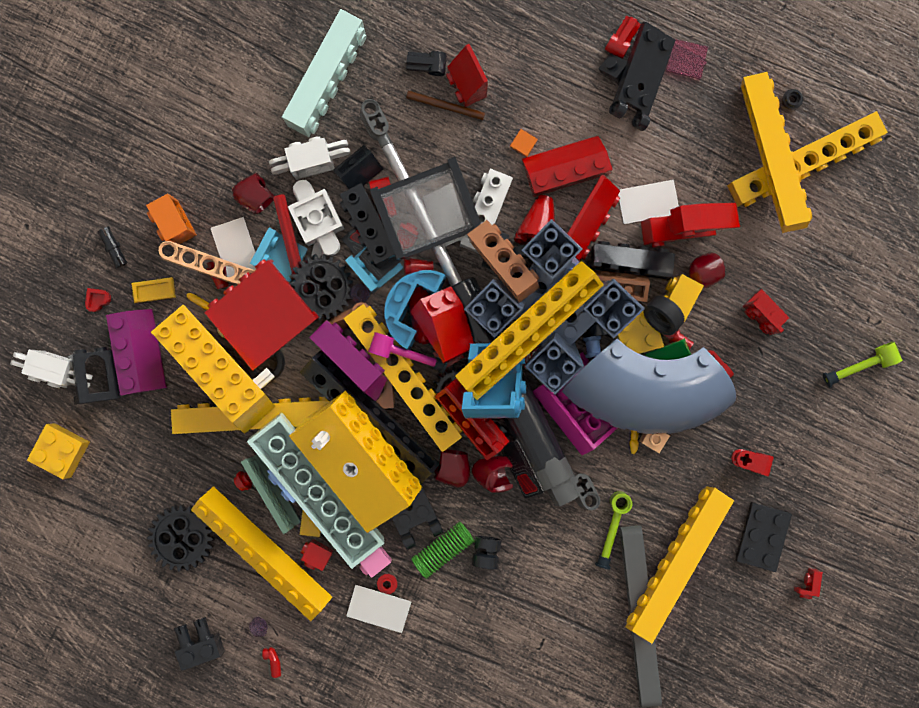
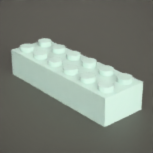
M340 9L282 116L288 127L307 137H310L311 133L314 134L319 126V118L326 114L328 110L327 104L330 98L333 99L335 97L339 81L345 79L349 63L352 64L357 56L356 50L358 46H362L366 40L365 29L361 19Z

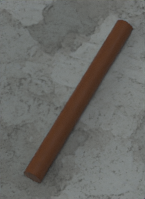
M412 91L407 92L406 98L480 120H483L485 112Z

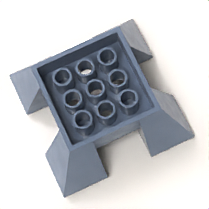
M551 219L522 249L534 262L530 266L529 271L533 269L539 277L538 282L545 283L547 288L537 289L519 303L501 280L493 279L464 310L495 338L513 319L517 320L579 263L575 256L582 248ZM615 279L602 282L604 286L575 311L577 316L567 318L544 339L526 363L525 367L553 394L562 389L584 368L575 341L588 328L597 322L615 338L645 309Z

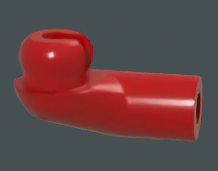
M272 647L269 649L264 648L262 657L264 660H270L271 677H280L281 665L276 650Z

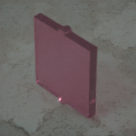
M675 39L666 72L701 79L703 68L707 63L705 59L708 46Z

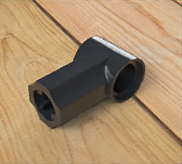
M431 51L430 53L408 52L406 69L408 71L427 72L433 76H444L447 54L440 51Z

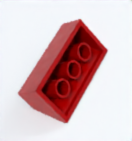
M599 136L522 158L533 197L601 177V175H609L613 170L607 150Z
M601 175L567 232L582 248L575 256L578 261L580 259L585 260L590 251L587 248L591 241L595 243L600 234L597 231L601 224L605 225L610 217V214H608L611 207L615 208L620 200L618 196L620 190L604 175Z

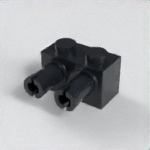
M206 617L193 621L199 637L196 641L191 640L187 624L174 628L180 645L175 651V655L181 671L219 658L225 652L219 632L211 634Z

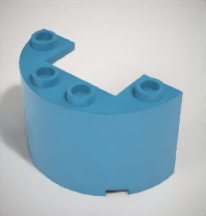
M432 270L414 272L401 278L390 290L384 311L386 324L392 337L405 349H411L417 330L401 323L409 309L408 302L415 288L421 286L431 295L439 292L446 280L445 274Z
M491 343L470 344L469 363ZM525 358L480 399L476 400L473 397V392H464L462 403L464 417L518 418L521 410L525 409V399L522 397V394H526V381H522V364H525Z

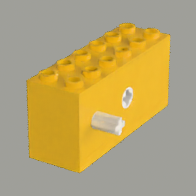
M184 305L179 307L151 331L226 417L244 434L275 407L261 390L275 378L274 375L266 368L252 380Z
M346 390L306 418L289 435L291 440L367 533L408 508L422 488L419 480L408 470L406 463L400 460L393 447L385 441L381 432L373 426L367 414L361 411L354 398Z

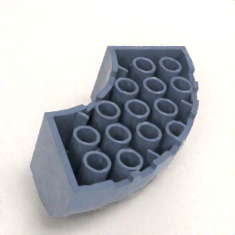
M618 338L592 359L562 390L574 404L593 414V417L600 418L614 427L644 434H670L696 428L721 415L736 401V391L732 380L720 363L704 347L684 358L659 360L636 353L624 345Z

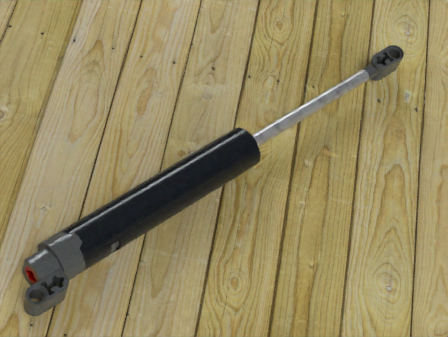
M373 99L365 100L361 106L360 118L369 136L379 142L397 180L401 181L409 178L387 133L389 125L379 104ZM371 108L375 113L367 114L365 109ZM415 187L403 191L427 239L431 240L438 237L439 234ZM444 244L432 248L451 287L465 308L482 291L476 278L471 277L462 281ZM465 311L474 344L492 343L503 333L501 331L494 338ZM522 371V381H526V394H522V397L525 399V409L521 410L518 418H503L515 440H518L542 490H547L554 506H562L575 499L578 506L583 510L597 509L600 505V497L591 479L586 474H574ZM578 479H582L580 486H577L576 484L579 482ZM588 495L592 498L590 506H587L585 503Z

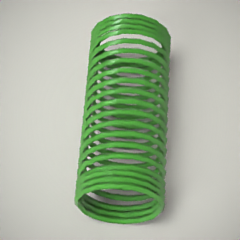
M460 521L453 526L456 533L450 528V531L447 530V533L444 532V535H441L443 540L438 537L440 542L436 539L437 544L433 541V545L430 543V547L427 546V549L424 548V551L421 550V553L418 552V555L415 554L412 557V562L424 578L427 579L433 575V572L435 573L436 570L444 566V563L447 564V561L450 562V559L456 557V554L459 555V552L462 553V550L475 543L469 531Z

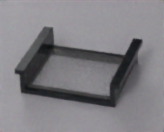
M456 157L447 159L445 164L378 189V187L370 189L397 260H403L465 236L481 224Z

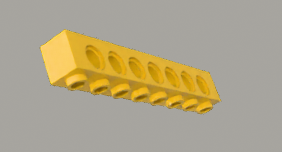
M876 111L794 151L796 158L794 165L801 174V180L809 177V172L814 169L819 172L829 167L827 163L833 160L837 163L847 158L845 154L851 151L854 155L864 150L863 145L870 143L872 146L882 141L881 137L888 132L878 112ZM859 131H862L864 133V139L860 138L858 134ZM841 139L847 143L846 148L841 145ZM823 148L828 150L829 157L823 154ZM804 157H808L811 160V166L804 162ZM764 167L727 185L737 207L743 204L745 207H748L756 202L755 198L762 195L764 199L771 195ZM750 183H754L757 186V192H753L750 189Z
M580 261L455 377L468 392H473V397L476 400L480 399L602 288L604 284L593 270Z
M362 304L343 319L366 350L369 351L374 333L377 332L387 336L389 330L383 322L379 324L374 317L377 314L371 306L366 307ZM368 321L374 325L370 333L363 331V324ZM394 339V345L401 347ZM369 352L374 361L385 370L383 373L442 452L462 438L460 433L463 431L456 422L452 423L448 418L449 414L443 406L440 407L434 397L436 394L432 388L427 390L423 383L426 380L420 372L415 373L411 367L414 364L410 359L397 355L398 363L395 366H390L387 363V358ZM402 371H408L411 375L410 380L406 383L401 382L399 379ZM415 387H419L423 391V396L420 399H414L411 395V391ZM426 404H432L435 407V413L432 416L424 413L423 409ZM442 420L447 423L448 428L445 432L437 431L436 423Z

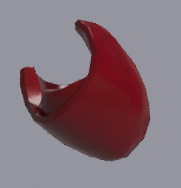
M258 173L244 178L234 185L232 189L235 201L253 214L262 212L274 201L273 197L275 195L266 187L264 179Z
M713 252L696 257L689 266V278L704 285L703 288H709L719 283L725 277L724 262L719 255Z
M449 449L441 451L440 465L435 469L434 479L448 486L464 487L470 478L468 453Z
M493 456L488 460L483 458L473 464L471 471L474 479L491 493L504 492L513 488V484L509 482L505 472V467H513L507 457Z

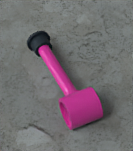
M377 332L374 333L368 352L385 358H389V355L393 353L430 365L433 369L438 370L439 373H444L448 361L443 363L439 357L432 358L396 346L393 343L394 338Z

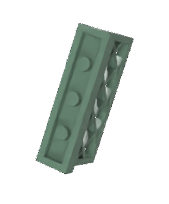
M255 455L243 460L241 464L282 533H287L294 526L301 523V519L291 502L286 501L281 495V488L278 485L275 486L269 480L268 475L270 474L267 472L269 468L262 459Z

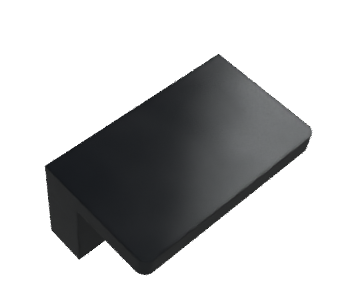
M363 145L333 169V171L347 188L351 189L360 183L364 186L380 173L383 167L372 152Z

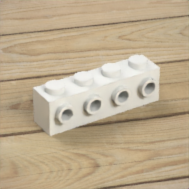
M490 169L488 174L484 173L480 183L483 185L481 192L477 191L473 203L476 204L475 209L481 224L486 220L491 225L495 224L513 177ZM468 237L460 240L461 247L478 253Z

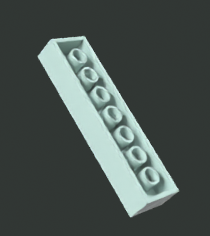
M281 412L253 434L247 442L350 568L353 569L384 544V537L377 528L368 533L363 529L291 440L289 435L295 428Z

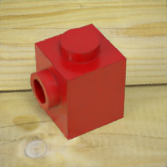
M312 539L310 543L306 542L300 552L303 554L301 560L305 562L304 565L313 570L317 568L323 571L334 550Z

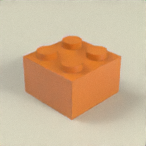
M167 193L146 205L149 210L147 215L151 222L156 223L159 228L156 231L162 241L182 244L197 235L179 201Z

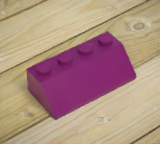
M153 309L125 311L106 315L120 396L167 388L159 341L151 333L156 328Z
M326 320L309 338L363 392L377 401L387 381V378L382 374L385 370L377 362L373 365L369 361L371 357L363 349L357 350L355 348L357 343L349 335L345 338L341 334L344 330L336 322L332 325Z

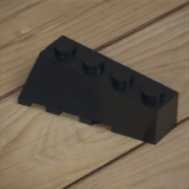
M598 241V244L592 246L590 269L669 280L673 277L675 253H670L669 249L659 248L658 251H651L650 247L638 246V249L630 248L629 244L619 243L618 246H611L610 242Z

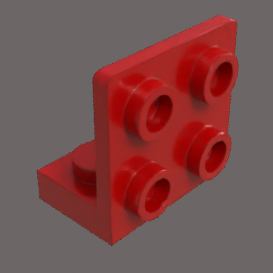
M759 289L743 305L745 314L750 319H755L760 324L759 328L765 334L773 335L784 331L781 326L789 317L762 289Z

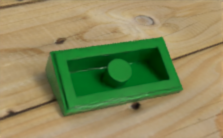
M684 338L650 351L645 356L659 360H675L691 355V352Z

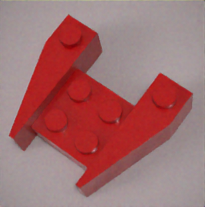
M736 203L682 205L671 209V215L653 217L641 221L644 245H652V248L662 247L664 243L715 236L716 230L740 227Z

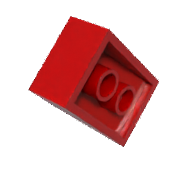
M467 44L447 66L448 74H446L449 84H454L457 90L454 93L458 102H463L465 107L486 98L488 80L470 44Z
M451 286L420 299L410 311L443 363L468 352L470 344H474L463 304Z

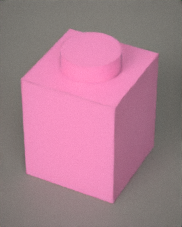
M381 546L361 561L359 567L366 576L369 574L372 578L389 565L392 559Z

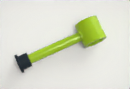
M895 342L875 348L876 356L838 372L823 373L826 385L831 388L840 379L878 363L882 365V368L900 363L903 360Z
M622 491L614 492L610 497V505L614 513L602 555H599L598 562H595L596 566L608 570L611 568L609 566L611 558L609 557L621 515L628 513L632 508L631 498ZM625 498L626 504L623 507H617V499Z

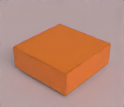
M520 129L510 147L527 157L538 139Z

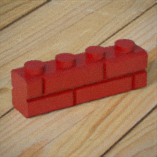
M455 378L434 397L483 457L488 460L498 454L509 440L491 418L464 417L462 412L464 392L468 391Z

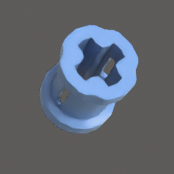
M601 336L583 338L587 349L585 358L596 357L601 352Z

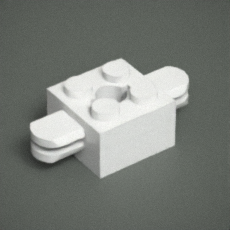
M313 137L309 139V142L303 144L301 142L291 143L288 148H284L286 156L269 161L270 166H273L271 172L272 174H279L290 171L298 180L335 169L332 159L350 154V149L345 148L348 146L347 140H341L327 144L325 138Z
M306 180L296 182L293 186V192L298 202L288 206L305 244L310 246L318 242L321 251L325 255H336L340 250V243L335 233L344 230V226L325 189L315 193L312 185Z
M29 349L27 355L18 352L13 353V357L25 360V363L11 360L10 364L23 368L21 373L28 375L29 380L48 382L47 385L56 388H67L68 385H75L71 359L41 350ZM86 373L87 379L92 380L93 375Z

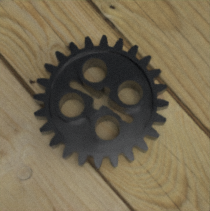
M314 254L312 260L308 256L305 258V263L299 261L298 265L300 268H293L296 274L289 275L293 280L289 284L311 311L317 313L319 318L316 320H321L322 315L327 320L329 319V313L332 317H336V311L339 313L344 312L341 306H349L345 300L352 299L348 292L354 291L353 288L349 287L353 280H347L351 273H344L346 265L339 267L340 260L333 262V256L326 260L325 254H322L320 259L317 254ZM315 268L321 270V278L315 276ZM306 276H309L312 281L307 280ZM332 280L338 283L337 290L331 287ZM320 283L323 284L322 289L324 290L322 291L318 290L320 288L318 284ZM304 284L309 285L311 288L309 295L303 291ZM321 296L327 299L326 306L320 304Z
M182 504L178 510L177 506L174 505L171 507V511L166 508L164 509V514H157L159 520H152L155 527H150L148 530L153 535L148 536L147 539L152 540L153 543L149 544L148 547H154L155 550L151 552V555H158L155 560L156 562L161 559L163 560L162 567L170 564V570L177 566V570L180 572L184 566L186 571L191 569V565L196 568L198 561L201 563L205 561L203 555H210L207 549L214 547V545L209 543V541L215 539V537L209 534L213 531L211 528L208 529V525L191 511L193 506H189L185 510V506ZM179 518L183 519L186 523L184 529L178 526ZM164 532L168 533L171 537L169 543L163 539ZM193 533L199 536V543L192 541L191 536ZM183 534V541L180 542L178 540L180 537L179 535ZM178 547L184 550V557L178 556Z

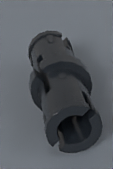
M104 227L107 236H105L102 229L97 231L105 245L104 250L106 253H109L115 268L121 267L118 259H120L123 266L126 265L128 262L119 248L121 245L119 242H116L110 227Z

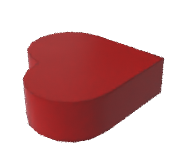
M87 288L85 307L88 311L98 312L102 309V306L110 303L111 295L109 292Z

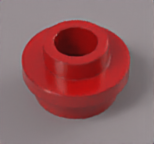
M242 471L238 472L234 478L236 487L241 491L251 489L252 481L248 474Z
M392 574L381 575L377 581L378 590L385 594L393 593L397 588V579ZM385 581L391 583L389 588L384 587L383 583Z

